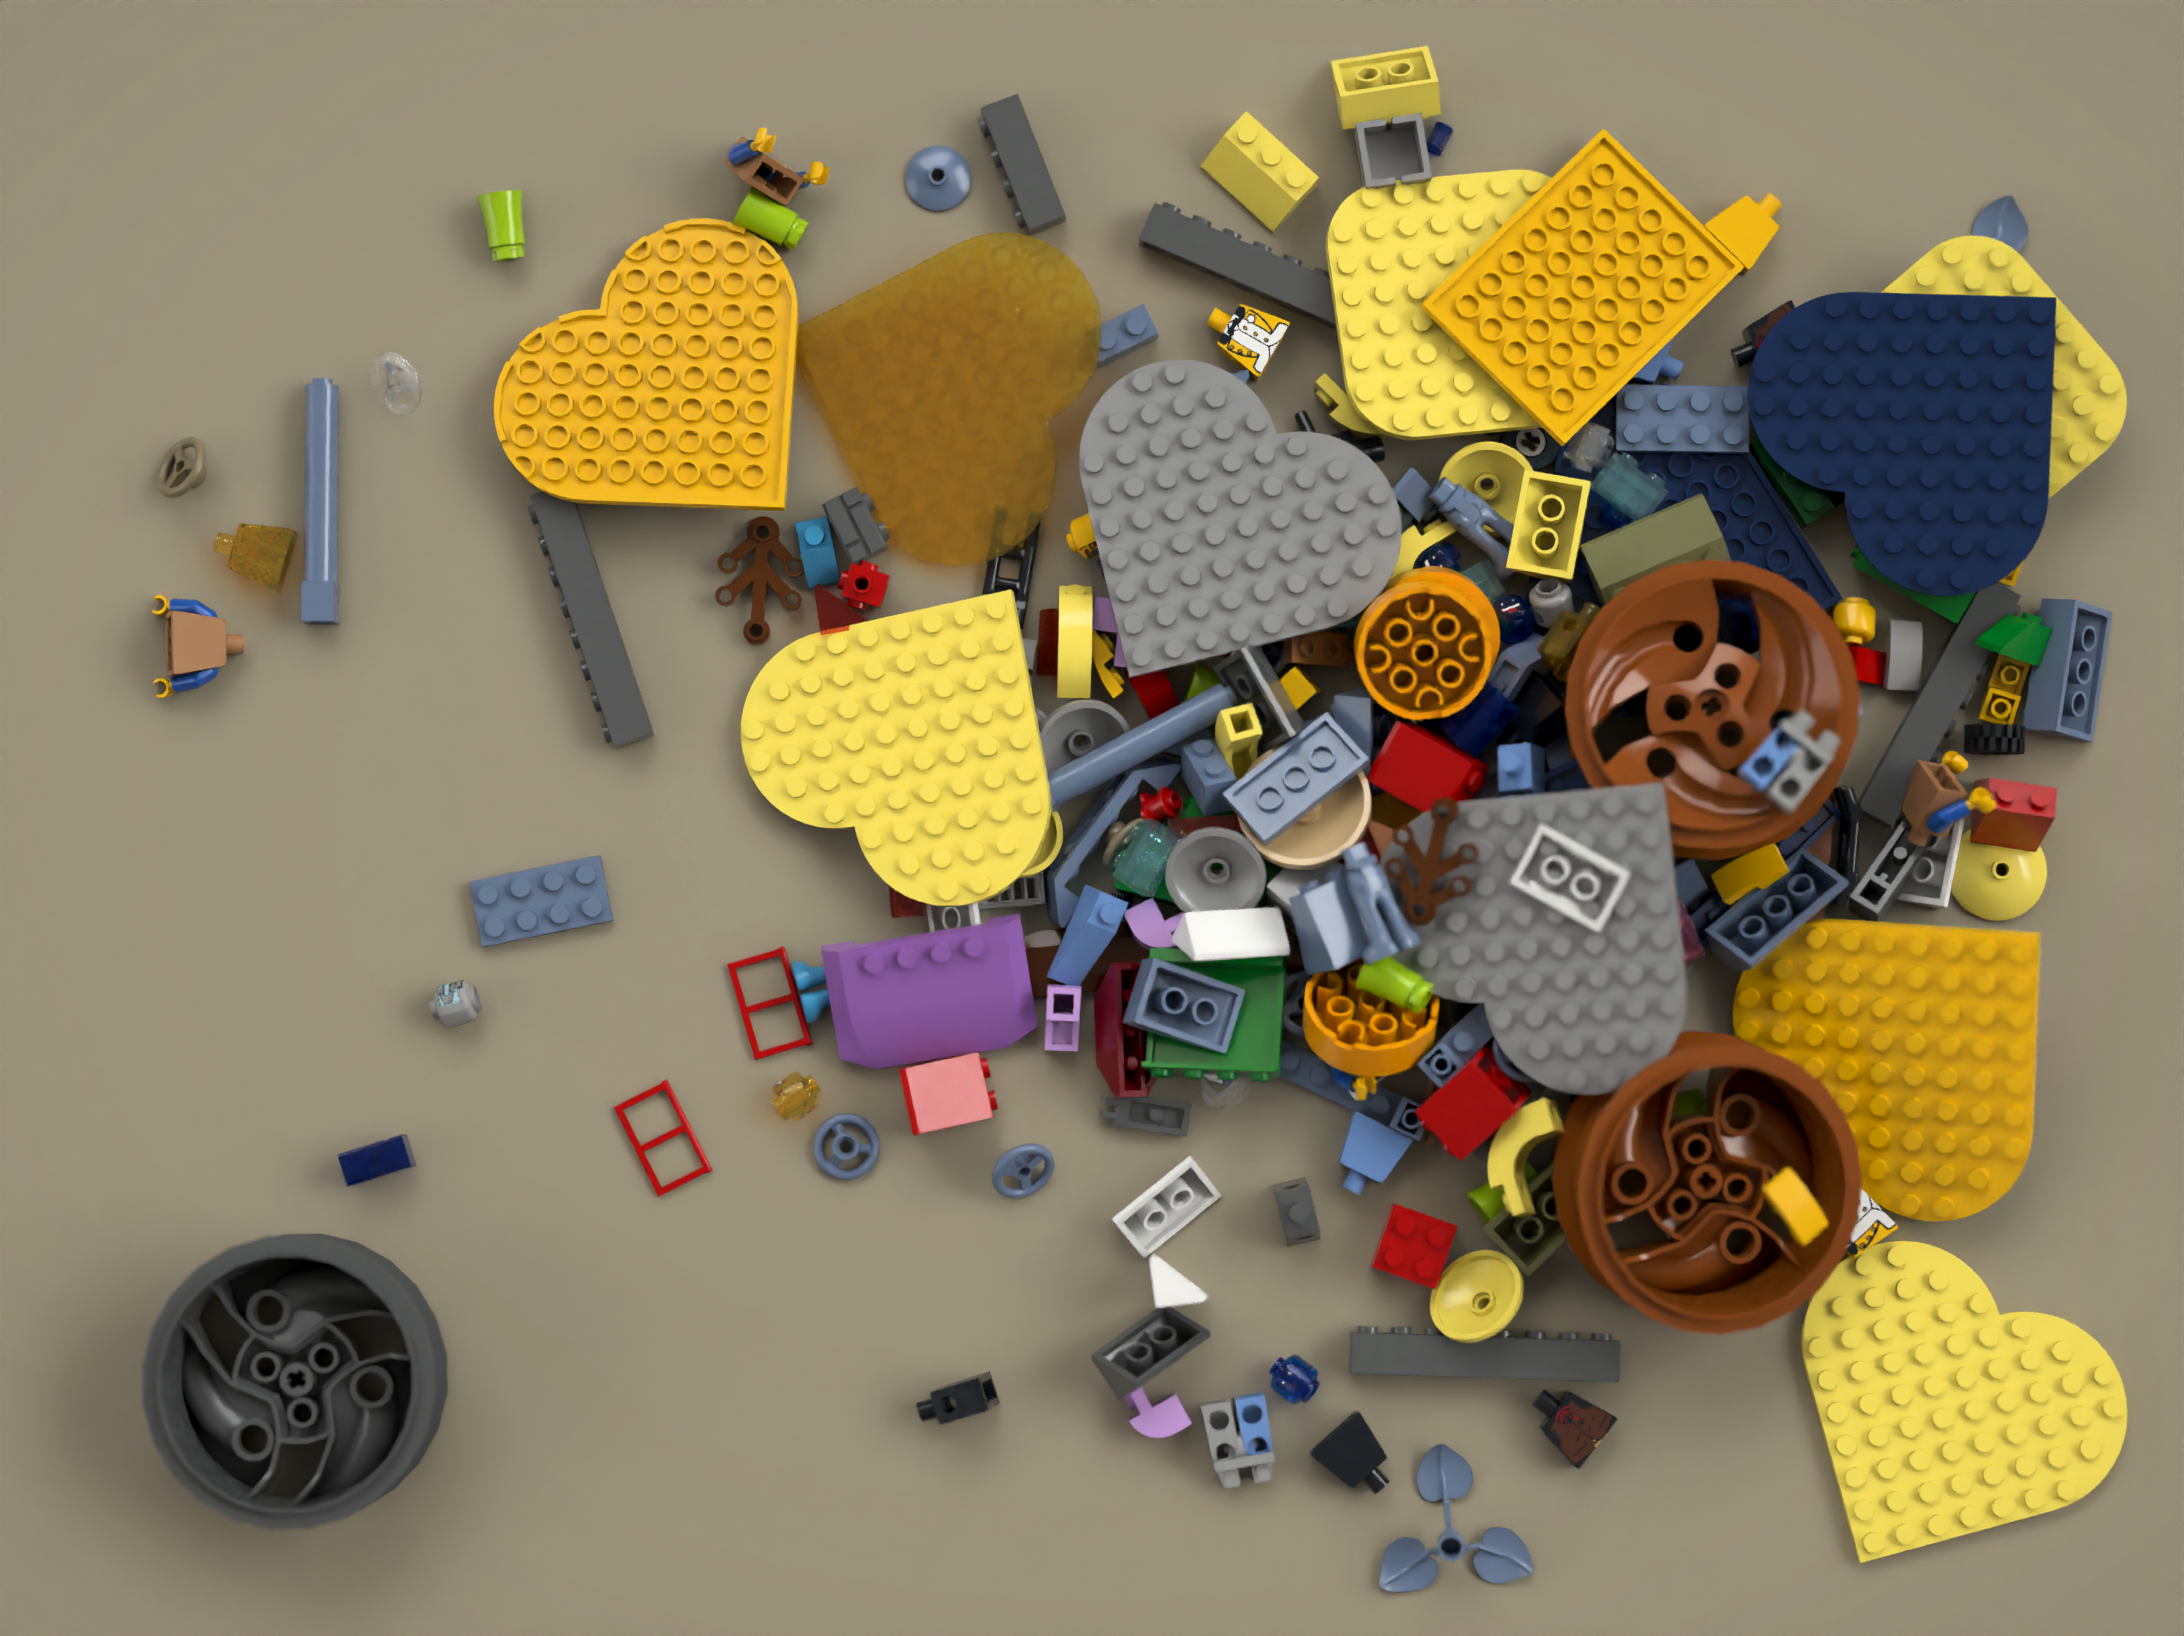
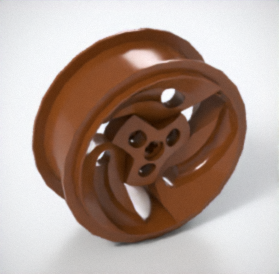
M1706 559L1666 566L1632 582L1603 606L1581 637L1568 673L1565 713L1568 724L1566 736L1571 760L1577 758L1592 788L1665 782L1673 856L1714 861L1744 856L1772 843L1776 844L1790 837L1818 813L1838 784L1840 776L1845 770L1858 730L1860 693L1853 658L1836 624L1810 595L1778 574L1743 562ZM1717 600L1736 601L1751 607L1759 628L1760 664L1741 649L1717 643L1719 619ZM1683 626L1697 628L1703 638L1700 648L1693 652H1683L1677 649L1673 642V635L1676 630ZM1728 671L1734 674L1736 678L1734 687L1730 689L1720 687L1716 681L1719 673ZM1648 691L1645 714L1651 736L1624 746L1605 764L1595 742V732L1614 710ZM1709 701H1713L1716 703L1715 708L1720 707V712L1715 711L1713 716L1706 715L1707 710H1702V706H1708ZM1677 702L1685 706L1687 711L1685 718L1679 721L1669 718L1667 708L1672 703ZM1803 709L1815 720V723L1806 732L1807 736L1816 742L1827 729L1841 741L1832 755L1834 758L1831 764L1811 787L1793 813L1788 816L1765 797L1769 790H1765L1761 794L1746 781L1728 772L1744 766L1773 733L1770 728V719L1774 714L1780 711H1787L1795 715ZM1732 729L1736 731L1739 736L1738 744L1734 747L1723 746L1719 740L1720 733L1723 730ZM1665 750L1674 757L1675 769L1670 776L1658 778L1652 775L1646 764V759L1652 752Z
M1693 1030L1680 1032L1673 1048L1666 1057L1648 1064L1618 1090L1603 1094H1579L1571 1104L1564 1120L1563 1128L1565 1133L1560 1134L1556 1141L1552 1171L1556 1216L1571 1251L1592 1278L1623 1301L1630 1303L1650 1319L1682 1331L1722 1335L1759 1328L1791 1313L1826 1282L1844 1257L1858 1221L1862 1190L1858 1146L1843 1110L1823 1084L1795 1062L1729 1034ZM1710 1068L1707 1077V1114H1687L1670 1121L1677 1090L1684 1080L1694 1070ZM1744 1100L1750 1107L1751 1118L1743 1126L1731 1127L1726 1120V1111L1733 1102ZM1694 1139H1700L1698 1150L1689 1156L1687 1152L1688 1144ZM1786 1167L1790 1168L1803 1183L1829 1223L1805 1245L1797 1242L1791 1231L1788 1232L1782 1241L1777 1234L1755 1218L1766 1197L1762 1188L1768 1184V1175L1773 1179ZM1628 1169H1637L1642 1176L1640 1188L1632 1194H1621L1618 1188L1620 1175ZM1701 1173L1706 1174V1180H1701L1702 1185L1697 1183L1698 1176L1702 1178ZM1736 1178L1740 1179L1741 1184L1738 1192L1730 1196L1727 1190L1729 1182ZM1684 1196L1685 1204L1682 1210L1675 1213L1673 1202L1677 1197ZM1643 1210L1654 1225L1673 1237L1635 1248H1614L1606 1231L1605 1224L1621 1221ZM1744 1228L1747 1234L1746 1241L1742 1248L1734 1255H1731L1726 1246L1727 1237L1734 1229Z

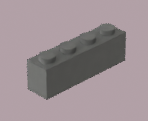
M1018 94L981 107L982 118L977 119L984 138L990 136L994 148L989 151L995 167L999 168L1002 166L1006 179L1001 180L1008 199L1014 197L1018 209L1013 210L1019 228L1026 227L1030 236L1066 222L1065 212Z

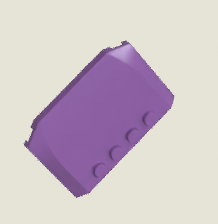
M1020 914L989 918L985 924L856 945L854 941L821 946L841 1060L873 1069H880L1009 1047L1038 1027Z

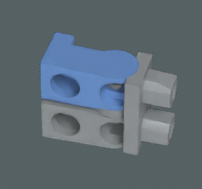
M1803 709L1793 715L1790 720L1785 718L1738 773V776L1759 793L1763 794L1785 766L1787 769L1770 788L1765 797L1788 816L1793 813L1811 787L1831 764L1834 758L1832 755L1841 741L1827 729L1816 742L1807 736L1806 732L1815 723V720Z
M1263 1392L1234 1397L1240 1431H1236L1230 1398L1200 1403L1215 1473L1218 1472L1224 1489L1241 1486L1238 1468L1251 1466L1254 1483L1272 1480L1271 1462H1275Z

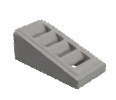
M1043 871L1034 876L1018 878L1016 880H1020L1021 899L1015 900L1014 883H1012L1007 889L1008 900L1002 901L1000 893L995 896V901L988 902L986 900L980 902L979 910L1045 905ZM1027 880L1034 881L1035 898L1028 899Z

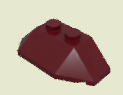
M1111 963L1094 997L1096 1066L1116 1098L1147 1097L1151 1091V1086L1157 1080V1078L1151 1077V1072H1147L1142 1067V1061H1146L1148 1032L1122 1023L1141 963Z

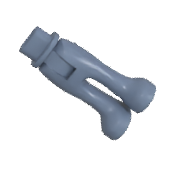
M1443 477L1429 494V498L1438 505L1437 510L1441 513L1444 512L1445 518L1459 533L1476 544L1492 559V576L1499 582L1504 581L1515 572L1506 568L1509 549L1489 535L1483 529V525L1489 526L1508 544H1511L1514 525L1499 515L1482 498L1464 489L1460 483L1454 485L1446 477Z
M1365 842L1342 850L1341 853L1346 863L1342 868L1344 871L1351 869V871L1346 873L1347 885L1370 936V945L1362 953L1365 965L1422 943L1419 934L1406 923L1394 899L1386 873L1382 871L1381 866L1376 862L1375 854L1370 856ZM1377 905L1379 906V908H1380L1381 911L1383 912V915H1384V917H1385V919H1386V922H1387V925H1388L1390 934H1389V932H1388V930H1387L1385 924L1383 923V920H1382V918H1381V916H1380V914H1379V912H1378Z

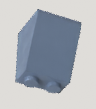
M1343 866L1326 873L1327 880L1319 884L1316 879L1299 886L1300 893L1289 898L1304 969L1307 975L1338 969L1362 957V953L1370 945V936L1366 924L1354 904L1347 885L1346 873L1351 870L1344 871Z

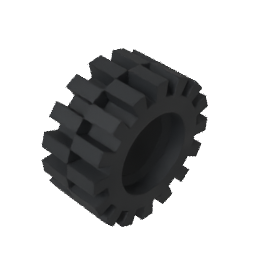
M2013 724L1965 725L1964 753L1981 755L2024 754L2025 726Z

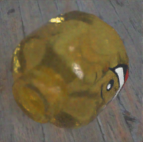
M794 1071L773 1086L772 1092L774 1096L770 1100L785 1120L791 1118L794 1121H799L819 1106L820 1099L817 1093L821 1091V1088L810 1074L804 1077L800 1072Z

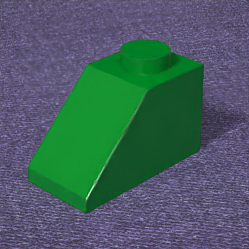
M2023 611L2022 617H2018L2008 613L1978 637L1975 645L2001 655L2040 666L2053 629L2041 625L2042 618Z

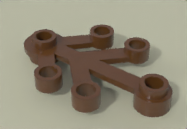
M767 516L753 519L747 528V539L732 552L724 553L718 558L719 569L723 573L731 574L738 568V562L755 550V562L728 586L719 587L715 594L717 602L721 606L728 607L735 602L736 596L753 582L751 620L745 624L743 633L746 640L755 646L765 644L771 634L769 625L764 621L767 583L780 596L782 604L787 610H797L802 604L800 594L795 590H791L768 564L770 550L784 564V571L789 577L797 578L804 572L802 561L797 557H793L779 541L780 529L778 524ZM760 527H767L769 529V535L766 538L757 536V531ZM728 557L734 560L733 567L730 569L723 568L722 561ZM794 561L798 562L800 570L797 573H790L788 565ZM724 590L732 593V598L728 602L720 600V593ZM793 594L798 597L796 605L788 606L786 604V597ZM755 625H759L763 629L759 637H753L750 633L751 628Z
M1441 797L1431 806L1430 813L1434 820L1426 858L1415 841L1414 831L1410 826L1400 825L1392 833L1393 842L1403 847L1421 877L1418 890L1405 872L1406 863L1403 859L1393 857L1385 863L1384 872L1389 878L1395 879L1406 898L1403 906L1404 915L1410 923L1416 926H1424L1432 922L1437 915L1438 906L1455 896H1465L1471 889L1469 878L1464 875H1458L1450 881L1449 886L1431 895L1435 880L1463 864H1472L1479 857L1478 847L1473 843H1465L1456 853L1439 862L1448 824L1454 822L1460 813L1457 801L1451 797ZM1440 806L1448 808L1449 816L1447 818L1439 815L1438 809ZM1399 830H1405L1408 833L1409 838L1407 841H1401L1398 838ZM1464 848L1472 849L1474 853L1473 859H1466L1463 856ZM1392 862L1400 865L1401 871L1399 874H1395L1390 870ZM1457 880L1465 883V891L1459 892L1456 890L1455 882ZM1415 904H1422L1424 906V915H1418L1415 912Z

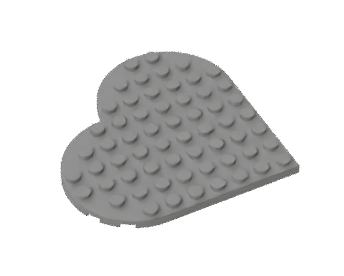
M1180 359L1155 362L1130 372L1113 384L1099 399L1087 419L1080 443L1079 470L1130 678L1234 653L1250 644L1253 647H1259L1339 626L1362 613L1382 593L1388 584L1399 557L1402 525L1396 496L1383 472L1362 451L1333 436L1304 431L1276 434L1272 419L1261 400L1251 388L1233 374L1217 366L1194 360Z
M1665 782L1458 801L1460 813L1454 822L1448 824L1439 862L1456 853L1465 843L1475 844L1479 849V857L1472 864H1463L1435 880L1431 895L1449 886L1450 881L1458 875H1464L1469 878L1471 889L1465 896H1455L1438 906L1437 915L1432 922L1424 926H1416L1410 923L1404 915L1403 906L1406 901L1404 894L1395 879H1391L1386 875L1400 912L1408 926L1419 934L1422 941L1418 945L1390 956L1408 969L1424 977L1425 981L1433 984V994L1458 1002L1484 1003L1490 1028L1501 1049L1521 1071L1532 1079L1553 1089L1573 1094L1593 1095L1618 1090L1648 1064L1668 1055L1680 1034L1687 1012L1688 986ZM1440 806L1438 809L1439 815L1447 818L1449 816L1448 808ZM1430 810L1408 824L1413 829L1414 839L1425 858L1434 825ZM1541 823L1631 873L1624 890L1599 933L1510 884ZM1401 830L1398 833V838L1401 841H1407L1409 835L1405 830ZM1545 836L1540 840L1533 857L1519 880L1530 885V880L1580 904V913L1595 920L1605 908L1620 876L1611 871L1610 876L1561 848L1559 842ZM1392 840L1379 863L1382 871L1384 872L1385 863L1391 858L1399 857L1403 859L1406 863L1405 872L1418 890L1421 877L1403 847L1396 845ZM1463 849V856L1466 859H1473L1474 853L1472 849ZM1553 855L1564 856L1571 866L1569 876L1558 884L1547 882L1541 873L1543 862ZM1549 861L1547 875L1552 879L1562 878L1565 872L1564 866L1559 861ZM1396 862L1390 864V870L1395 874H1399L1401 871L1400 865ZM1583 872L1591 873L1596 878L1598 876L1601 881L1600 891L1590 900L1576 898L1571 890L1572 880ZM1581 877L1577 880V887L1581 893L1589 895L1594 892V883L1591 879ZM1457 880L1455 882L1457 891H1465L1466 885L1463 881ZM1415 904V912L1418 915H1424V906L1422 904ZM1377 905L1378 912H1379V914H1380V916H1381V918H1382V920H1383V923L1385 924V926H1386V928H1387V930H1388V932H1389V934H1390V931H1389V928H1388L1386 919H1385V917H1384V915H1383V912L1381 911V909H1380L1379 906Z

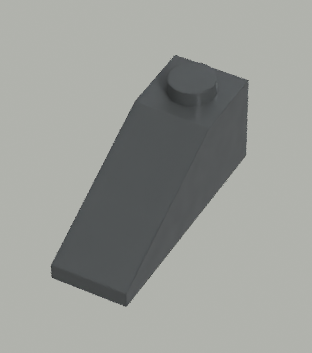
M1905 818L1849 897V911L1865 921L1881 922L1933 837V835H1930L1926 846L1911 843L1907 837L1912 825Z

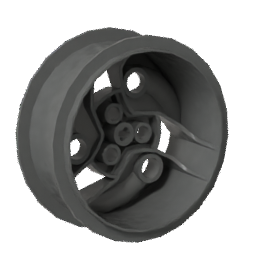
M322 1233L283 1234L280 1236L264 1237L230 1247L197 1267L169 1297L152 1328L142 1366L143 1407L155 1446L173 1476L205 1505L235 1521L268 1529L313 1528L340 1520L356 1511L362 1510L393 1491L424 1457L439 1429L448 1393L447 1352L437 1318L418 1286L391 1260L358 1242ZM216 1295L219 1296L228 1313L251 1334L236 1357L233 1374L213 1349L200 1318L207 1304ZM266 1296L277 1298L283 1306L282 1318L275 1325L264 1324L258 1316L259 1304ZM366 1315L395 1318L403 1331L408 1352L393 1351L363 1360L353 1338L334 1321ZM321 1348L329 1349L333 1354V1362L327 1368L321 1367L316 1360V1353ZM263 1357L271 1358L276 1366L275 1372L269 1377L262 1376L258 1370V1362ZM303 1371L306 1377L302 1379L306 1380V1384L295 1386L293 1380H296V1378H292L293 1373L296 1374ZM368 1372L380 1374L386 1382V1392L376 1402L364 1399L359 1390V1382ZM299 1403L309 1405L312 1410V1416L307 1422H299L295 1418L294 1409ZM249 1425H259L267 1433L268 1444L261 1453L247 1450L241 1444V1433ZM329 1436L316 1475L297 1498H284L266 1493L280 1470L284 1443L308 1444Z

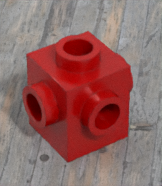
M860 560L859 566L851 563L849 571L843 569L838 589L843 590L841 596L848 599L846 605L865 611L867 606H871L881 610L890 576L878 572V565ZM861 581L869 583L865 590L857 589V585Z

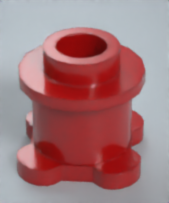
M1168 787L1161 788L1158 794L1151 797L1147 792L1139 796L1141 801L1140 815L1143 820L1149 821L1155 830L1163 828V820L1169 817L1174 819L1180 815L1182 808L1181 798L1176 791Z

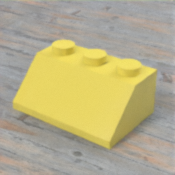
M1428 46L1331 61L1338 112L1343 130L1354 129L1356 123L1378 119H1386V124H1390L1392 117L1417 113L1422 114V119L1441 115L1439 81Z
M1247 111L1223 135L1200 166L1272 233L1313 191L1319 181V177Z
M1524 470L1506 565L1507 569L1539 579L1554 578L1567 584L1573 583L1591 481Z

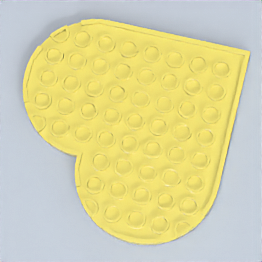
M1011 589L807 635L784 647L774 655L757 675L749 690L741 719V744L748 771L761 793L781 812L802 823L826 829L855 828L862 852L874 871L888 885L903 895L923 903L943 907H960L980 903L1007 890L1023 873L1027 872L1038 856L1046 829L1048 830L1051 795L1014 591Z
M1913 1241L1877 1243L1855 1258L1850 1256L1843 1258L1823 1286L1811 1296L1808 1302L1809 1305L1801 1331L1802 1357L1860 1563L2068 1506L2090 1493L2105 1478L2114 1465L2125 1438L2127 1401L2120 1375L2107 1352L2087 1332L2062 1318L2026 1311L1999 1314L1996 1303L1981 1278L1967 1264L1953 1254L1929 1244Z

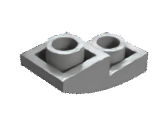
M1888 618L1884 645L1887 661L1883 686L1886 689L1919 691L1923 646L1921 620Z

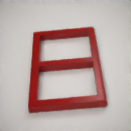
M784 946L779 947L777 950L727 964L755 1060L813 1044ZM780 956L791 994L747 1007L736 969ZM793 1000L804 1039L760 1051L749 1013Z
M663 1080L661 1084L614 1107L658 1197L705 1173L712 1172V1168L668 1080ZM665 1089L682 1125L641 1146L623 1110ZM686 1131L703 1167L661 1187L644 1152Z

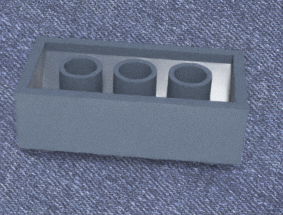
M2042 598L2038 617L2042 618L2041 625L2053 630L2040 666L2032 664L2031 674L2028 678L2027 702L2023 711V726H2025V730L2041 735L2093 742L2112 612L2078 600Z
M1801 847L1785 861L1790 872L1764 890L1755 887L1705 930L1712 954L1734 971L1754 968L1849 885L1848 880Z

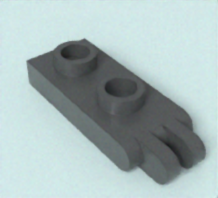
M1152 1097L1101 1098V1104L1114 1105L1113 1112L1100 1110L1099 1117L1111 1118V1125L1187 1137L1192 1103Z

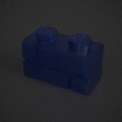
M1487 678L1477 696L1461 710L1446 716V721L1440 727L1462 750L1477 759L1521 708L1497 684Z
M401 1134L388 1138V1140H382L338 1154L347 1186H355L416 1166L407 1134Z

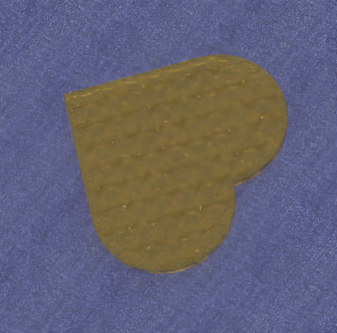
M995 232L964 240L799 325L796 360L861 494L867 492L875 506V510L871 511L877 523L882 521L891 540L916 557L937 564L968 566L991 561L1016 548L1036 529L1035 527L1040 522L1045 511L1048 510L1056 486L1057 464L1056 446L1048 421L1070 407L1080 396L1090 377H1092L1101 351L1102 320L1098 301L1089 281L1068 256L1047 242L1032 236L1010 232Z

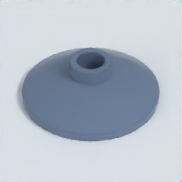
M931 146L921 150L911 159L906 170V186L912 199L921 207L931 211H945L956 207L967 196L971 186V172L965 158L956 150L946 146ZM935 171H942L944 178L941 181H934L932 174Z

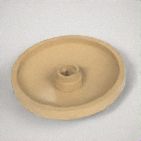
M1286 743L1278 745L1262 754L1249 767L1245 775ZM1360 771L1266 846L1238 815L1243 835L1256 846L1261 856L1273 864L1295 870H1311L1328 866L1342 859L1341 851L1357 845L1364 836L1372 812L1369 784L1363 771Z

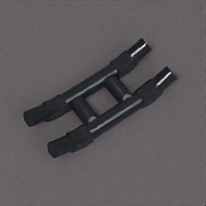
M997 506L982 596L996 593V589L1003 591L1011 589L1016 593L1015 602L1020 629H1023L1042 514L1036 511L1029 512L1023 547L1004 544L1009 508ZM1002 557L1021 560L1018 580L999 577Z
M1845 784L1837 786L1833 790L1838 808L1843 813L1839 818L1840 831L1836 872L1848 880L1849 885L1830 901L1843 907L1858 883L1859 872H1857L1860 823H1862L1863 818L1860 802L1856 799L1853 787H1846Z

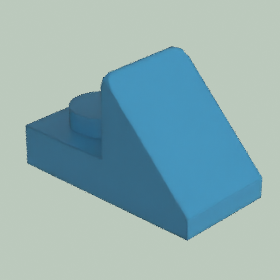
M828 517L795 523L808 588L812 589L839 583L840 574Z

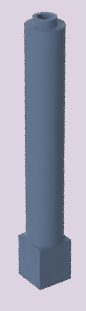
M313 378L312 384L305 386L304 581H301V621L306 625L339 624L340 585L337 583L339 386L332 384V379Z
M1218 683L1047 774L1051 795V813L1059 810L1060 805L1216 723L1221 710L1232 708L1238 704L1230 686L1223 688L1221 683Z

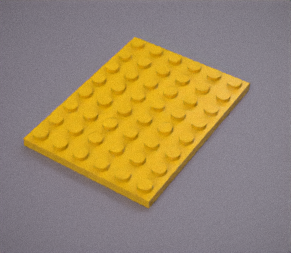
M1603 128L1433 292L1420 307L1563 447L1745 266Z

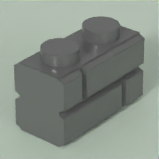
M858 487L822 505L852 564L859 565L860 560L867 561L888 549L885 541L891 538L882 521L875 523L870 513L875 510V506L867 492L861 494Z

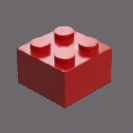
M1392 1203L1370 1266L1436 1290L1458 1226Z

